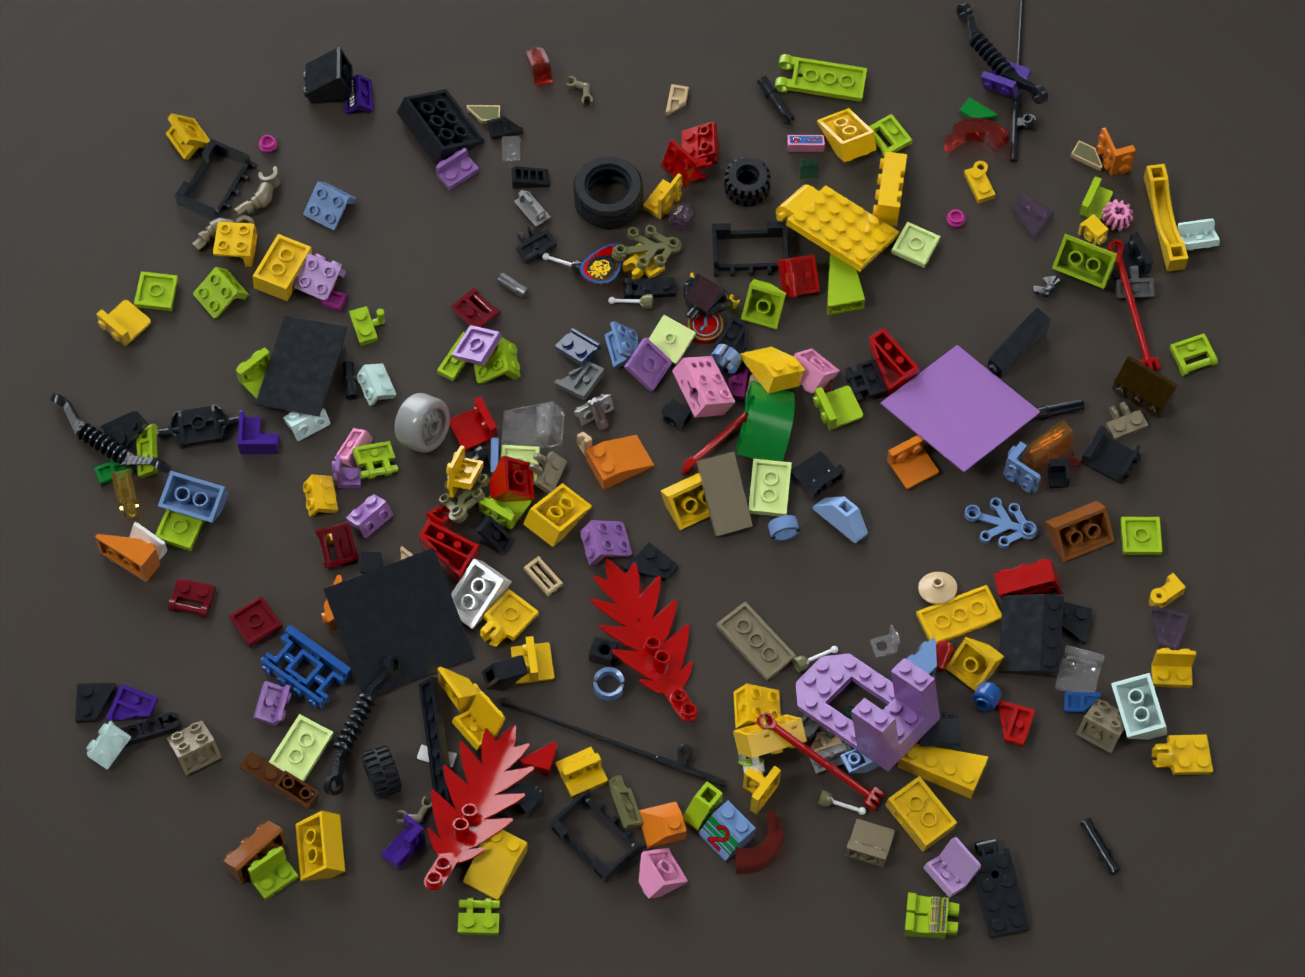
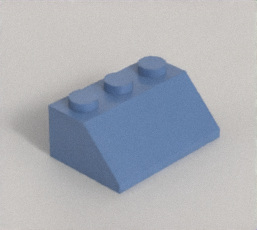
M170 471L158 507L213 523L222 512L229 493L224 486Z

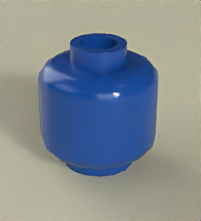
M982 682L973 694V701L978 709L991 711L997 706L1002 693L995 683Z

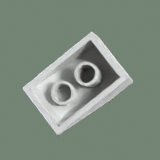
M473 559L451 593L461 621L474 629L481 622L484 614L506 592L512 581L482 560Z

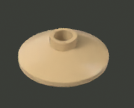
M932 572L920 580L918 590L920 596L926 602L944 604L955 597L957 583L947 573Z

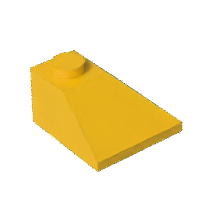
M966 637L946 666V669L976 691L979 684L986 682L995 672L1005 656L989 644Z
M443 667L437 668L440 686L462 714L470 708L476 694L481 691L476 683L472 684L464 676Z

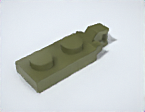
M621 775L614 776L609 780V785L623 827L640 828L643 825V820L631 788L625 786Z

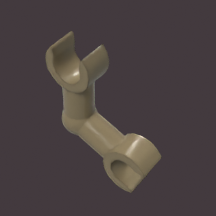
M568 76L569 81L574 83H566V88L570 90L575 88L582 89L583 96L581 102L583 107L585 100H590L592 106L593 97L590 95V84L577 81L574 76Z
M425 796L421 800L422 807L418 814H407L404 810H399L397 813L403 816L407 814L417 823H422L427 812L432 810V802L430 805H425L427 800ZM403 819L396 820L399 825H404Z

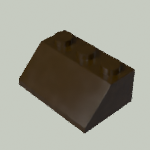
M1128 356L1114 381L1112 390L1119 396H1124L1131 400L1134 405L1144 408L1149 414L1161 418L1172 403L1178 384L1133 357Z

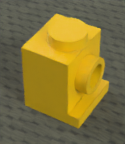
M1094 214L1080 224L1078 234L1080 236L1083 234L1085 239L1093 245H1102L1107 240L1108 228Z

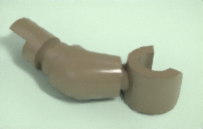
M276 166L272 168L273 174L269 177H264L262 172H258L261 184L249 202L245 201L234 208L238 215L244 211L250 215L254 212V209H263L272 201L273 189L277 188L281 183Z
M246 215L238 217L235 223L255 224L253 219ZM219 217L210 221L209 225L205 228L206 231L202 230L197 234L199 238L192 243L193 246L200 250L211 241V238H215L218 222L234 223V220Z

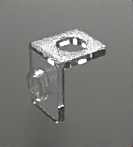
M519 136L502 137V161H520Z
M893 625L889 627L888 635L870 640L876 658L896 653L900 643L899 634L895 632ZM883 641L887 644L888 648L885 651H880L877 649L876 644Z

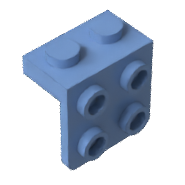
M1020 441L1017 447L1013 446L1008 452L1009 457L1005 462L1006 466L1003 475L1009 481L1020 485L1024 491L1035 494L1038 490L1041 476L1022 463L1027 445Z

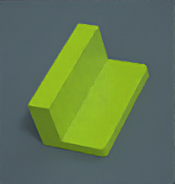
M1095 176L1081 205L1079 214L1088 218L1094 214L1101 221L1102 211L1110 201L1113 191L1100 187L1102 179Z

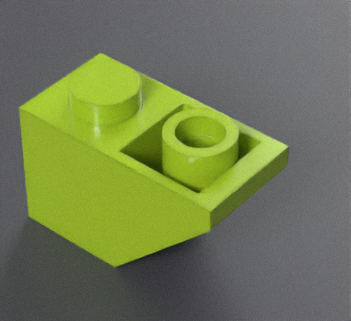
M707 781L692 799L683 815V820L698 831L722 802L723 793Z

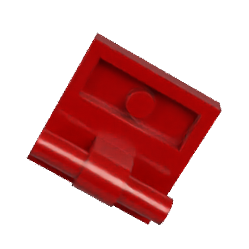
M713 121L683 130L682 148L693 158L707 157L708 159L710 158L712 164H717L719 153L717 124Z
M814 254L777 260L781 290L786 293L785 297L792 298L802 294L820 292Z

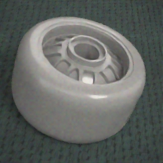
M415 393L408 397L399 408L395 419V435L399 443L420 453H428L435 450L442 443L449 429L450 413L448 406L441 399L425 393Z

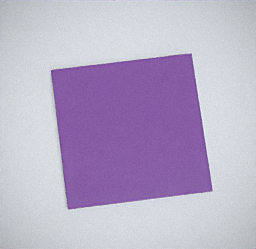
M958 345L880 403L962 472L971 468L1040 413L1037 408Z

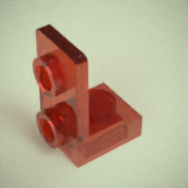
M535 47L526 51L532 67L535 85L553 82L550 61L544 48Z

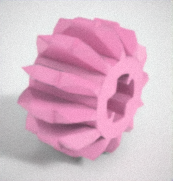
M1115 199L1113 202H1108L1103 209L1102 221H1106V226H1112V230L1117 228L1120 232L1123 228H1128L1133 221V210L1129 209L1130 204L1125 205L1123 200L1119 203Z

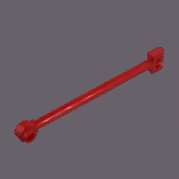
M1112 240L1108 246V251L1117 254V268L1144 358L1139 362L1153 369L1152 364H1154L1156 371L1161 370L1158 357L1151 358L1122 258L1123 243L1119 240H1115V242ZM1112 247H1116L1118 251H1113Z
M743 413L696 455L686 460L682 466L681 473L683 475L688 474L697 464L696 461L702 460L747 420L748 414Z
M765 712L759 715L757 725L761 729L774 731L864 796L863 805L872 811L877 809V806L873 803L879 805L881 802L879 798L884 796L881 790L875 786L871 787L870 791L780 727L774 721L772 714ZM762 718L766 720V725L762 723Z

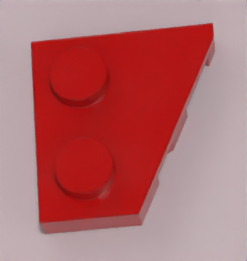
M1000 700L998 707L1005 743L1024 747L1036 713L1035 709Z

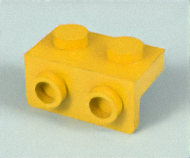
M312 474L303 484L309 516L314 517L317 512L336 513L338 505L333 477Z

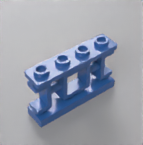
M289 625L285 630V635L280 637L281 642L286 646L276 657L267 652L265 658L262 657L260 659L261 669L267 675H274L281 685H290L292 692L298 697L303 696L307 699L308 704L313 708L318 707L323 710L325 708L324 705L330 701L329 696L324 692L334 680L342 686L345 680L348 682L352 677L351 668L296 628ZM294 644L302 649L296 657L290 654ZM284 659L290 663L285 668V672L277 667ZM303 659L316 667L307 679H304L294 671ZM324 665L332 670V673L326 679L320 675L325 669ZM314 681L320 684V687L316 690V695L308 690Z

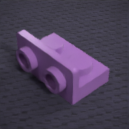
M466 148L456 151L451 157L440 161L436 166L437 177L449 191L479 172L477 165L468 156Z

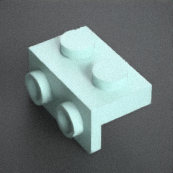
M1213 218L1178 224V232L1185 243L1186 250L1219 246L1220 239L1214 230L1215 221Z
M383 364L364 365L358 372L357 380L369 406H373L377 400L394 399L397 395Z
M322 408L320 417L290 412L289 415L283 417L285 423L293 431L297 441L331 424L324 408Z
M112 721L102 725L98 732L100 735L96 741L93 739L86 748L88 750V757L107 770L131 738L129 734L115 726Z

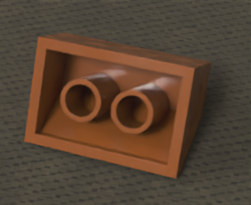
M1098 501L1045 521L1049 538L1062 562L1115 542L1107 508Z
M270 821L260 824L252 836L243 839L235 851L232 850L225 856L223 861L225 868L242 884L250 877L248 868H250L254 861L266 857L271 849L283 847L287 844L283 829Z

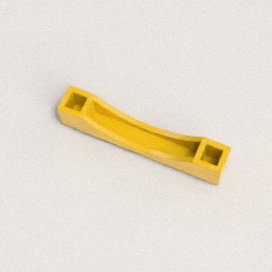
M1165 164L1146 166L1144 181L1167 272L1185 270L1188 255L1185 243L1175 223Z

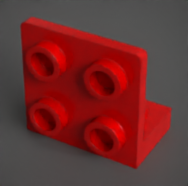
M481 397L474 399L475 407L471 410L450 418L449 426L459 445L465 446V451L498 437L497 426Z

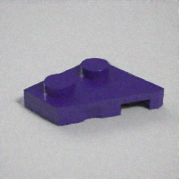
M121 684L106 719L108 721L150 718L159 699Z

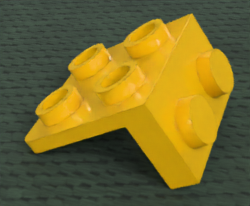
M128 300L122 301L109 314L102 309L96 313L98 325L103 330L109 332L117 342H121L125 347L151 324L150 318Z
M480 691L476 694L469 710L454 717L452 723L477 751L482 747L484 729L487 728L495 739L505 721V717L491 702L490 698Z

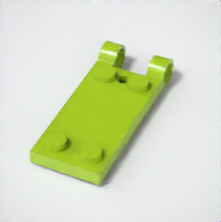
M787 54L780 56L778 66L783 70L794 68L792 79L785 77L776 78L775 88H777L778 92L794 91L862 102L867 68L793 57Z

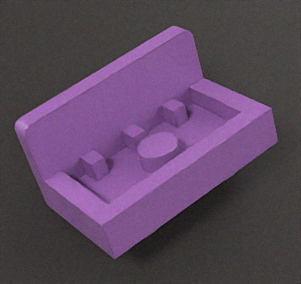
M373 494L359 507L354 509L346 517V520L350 522V525L357 528L364 538H367L393 516V512L385 500Z
M265 681L253 719L272 726H276L280 721L283 722L286 715V710H284L285 703L288 704L291 697V692H289L290 685L286 684L285 687H281Z

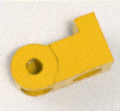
M1172 573L1167 577L1164 586L1153 589L1149 598V604L1153 609H1162L1183 595L1186 587Z

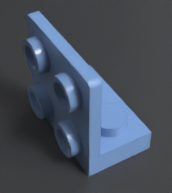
M317 181L303 215L332 230H336L346 205H354L356 197L326 182Z

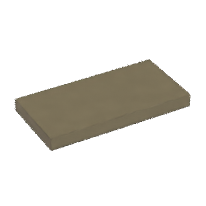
M734 452L696 461L715 536L752 527Z
M746 601L716 624V628L767 682L792 663L793 658L797 657Z

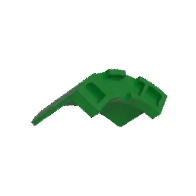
M751 381L745 396L744 414H748L747 423L743 422L736 444L737 455L752 459L783 461L794 417V393L782 390L768 394L760 383Z

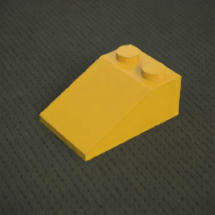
M850 108L817 120V124L835 154L843 162L852 161L857 157L867 155L876 150L874 131Z
M773 347L740 353L743 362L768 394L800 386L805 369L795 357Z
M562 483L530 508L523 524L554 547L584 517L592 505Z
M504 830L480 844L479 848H484L485 851L473 859L463 880L464 884L495 900L500 899L528 851L527 842Z

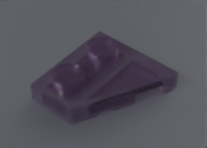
M1023 193L1012 206V211L1020 219L1022 226L1027 228L1033 240L1053 215L1052 210Z
M1152 605L1151 611L1159 647L1179 650L1189 614Z

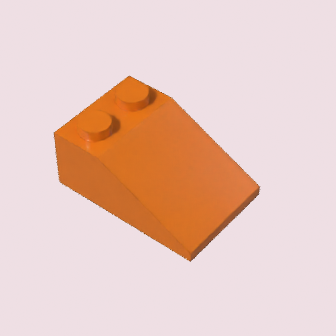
M637 435L604 441L586 449V461L603 490L654 467V463Z
M102 534L95 536L100 554L145 582L150 579L161 565L156 546L149 541L145 542L138 538Z

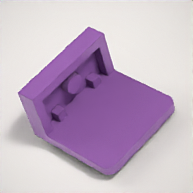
M591 520L580 531L589 565L598 564L605 556L630 557L632 555L623 522Z

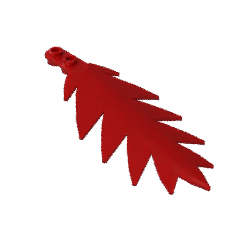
M606 558L608 580L594 576L593 579L601 590L615 603L592 598L590 602L610 618L625 626L600 625V629L627 647L636 650L612 649V653L630 668L649 679H639V683L656 693L664 694L682 720L687 722L694 721L698 716L697 708L687 696L686 691L683 690L690 676L693 662L690 661L681 670L688 644L690 625L686 624L666 641L675 616L677 600H674L653 618L660 592L661 576H657L639 597L640 580L637 564L634 562L625 574L616 564Z
M516 725L506 730L497 740L494 739L487 728L484 729L481 747L482 763L464 742L460 741L461 760L467 783L446 765L443 766L445 781L454 807L433 789L431 790L432 810L440 838L431 828L427 829L430 843L438 855V858L424 879V885L427 889L433 891L441 889L457 863L466 862L485 851L484 848H472L498 834L513 822V818H487L502 812L523 799L525 793L497 794L507 790L534 771L533 766L507 771L530 747V743L514 747Z

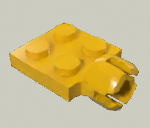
M508 589L484 614L483 618L487 623L481 628L480 635L485 642L491 639L492 641L489 645L493 647L498 646L505 638L514 641L538 616L539 611Z
M1207 734L1169 735L1167 743L1155 744L1152 748V758H1157V760H1152L1154 766L1168 767L1172 770L1173 775H1207L1213 772Z

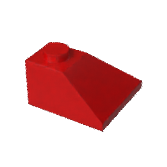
M502 456L490 479L491 498L503 502L534 500L533 471L529 469L530 462Z

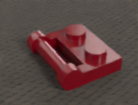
M472 288L451 306V311L468 326L484 328L501 314L497 307L494 308L479 295V291L476 288ZM474 299L488 312V314L486 315L484 312H482L470 300Z
M347 521L315 530L316 537H319L324 557V568L359 559L350 522ZM327 534L332 535L337 555L336 559L331 557L326 538Z
M177 578L168 603V610L188 612L200 615L202 618H207L216 588L214 585ZM178 600L202 604L203 606L197 607L178 603Z

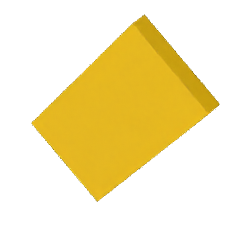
M984 585L958 595L947 603L935 604L916 612V616L928 640L930 641L934 638L936 645H938V641L948 642L1001 621L1002 613L988 586Z

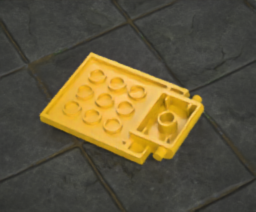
M803 185L776 209L778 221L785 220L788 227L859 272L899 235L898 230L826 185L820 191L816 190L813 186Z

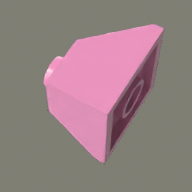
M812 348L797 352L794 355L805 369L800 384L809 393H815V389L819 387L824 388L840 372L838 368Z
M669 848L641 853L639 884L648 899L662 897L688 882Z

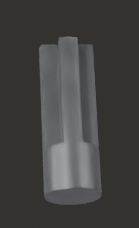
M501 273L497 279V282L522 298L529 292V288L505 273Z
M594 397L592 400H588V405L598 429L603 430L609 426V423L599 400Z

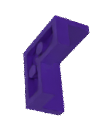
M240 410L238 448L240 454H278L279 434H260L261 417H245L244 410Z
M407 814L403 816L405 829L381 853V856L397 870L425 843L424 828Z

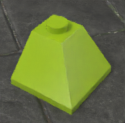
M753 279L749 285L741 319L777 329L786 293L770 283Z

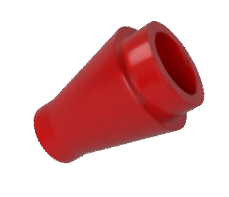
M938 641V645H936V670L945 671L954 652V645L952 643Z

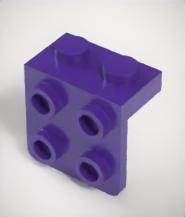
M1010 62V66H1013L1021 77L1028 79L1031 74L1029 68ZM984 71L981 75L982 84L986 90L1016 99L1022 90L1017 87L1016 81L995 74V71H992V73Z

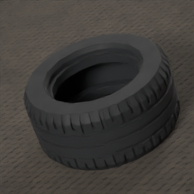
M613 156L598 157L585 163L577 172L573 184L574 204L578 214L585 221L600 228H616L631 222L639 214L643 203V180L639 171L630 162ZM611 180L622 184L627 189L628 194L618 203L607 205L594 200L590 196L589 190L601 181Z

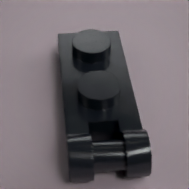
M674 277L625 278L622 281L625 288L623 292L625 299H640L646 294H653V298L676 297Z

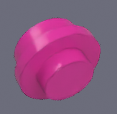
M265 135L259 141V148L265 153L273 152L277 147V141L271 135Z
M952 210L947 215V223L952 227H961L965 222V216L960 210Z

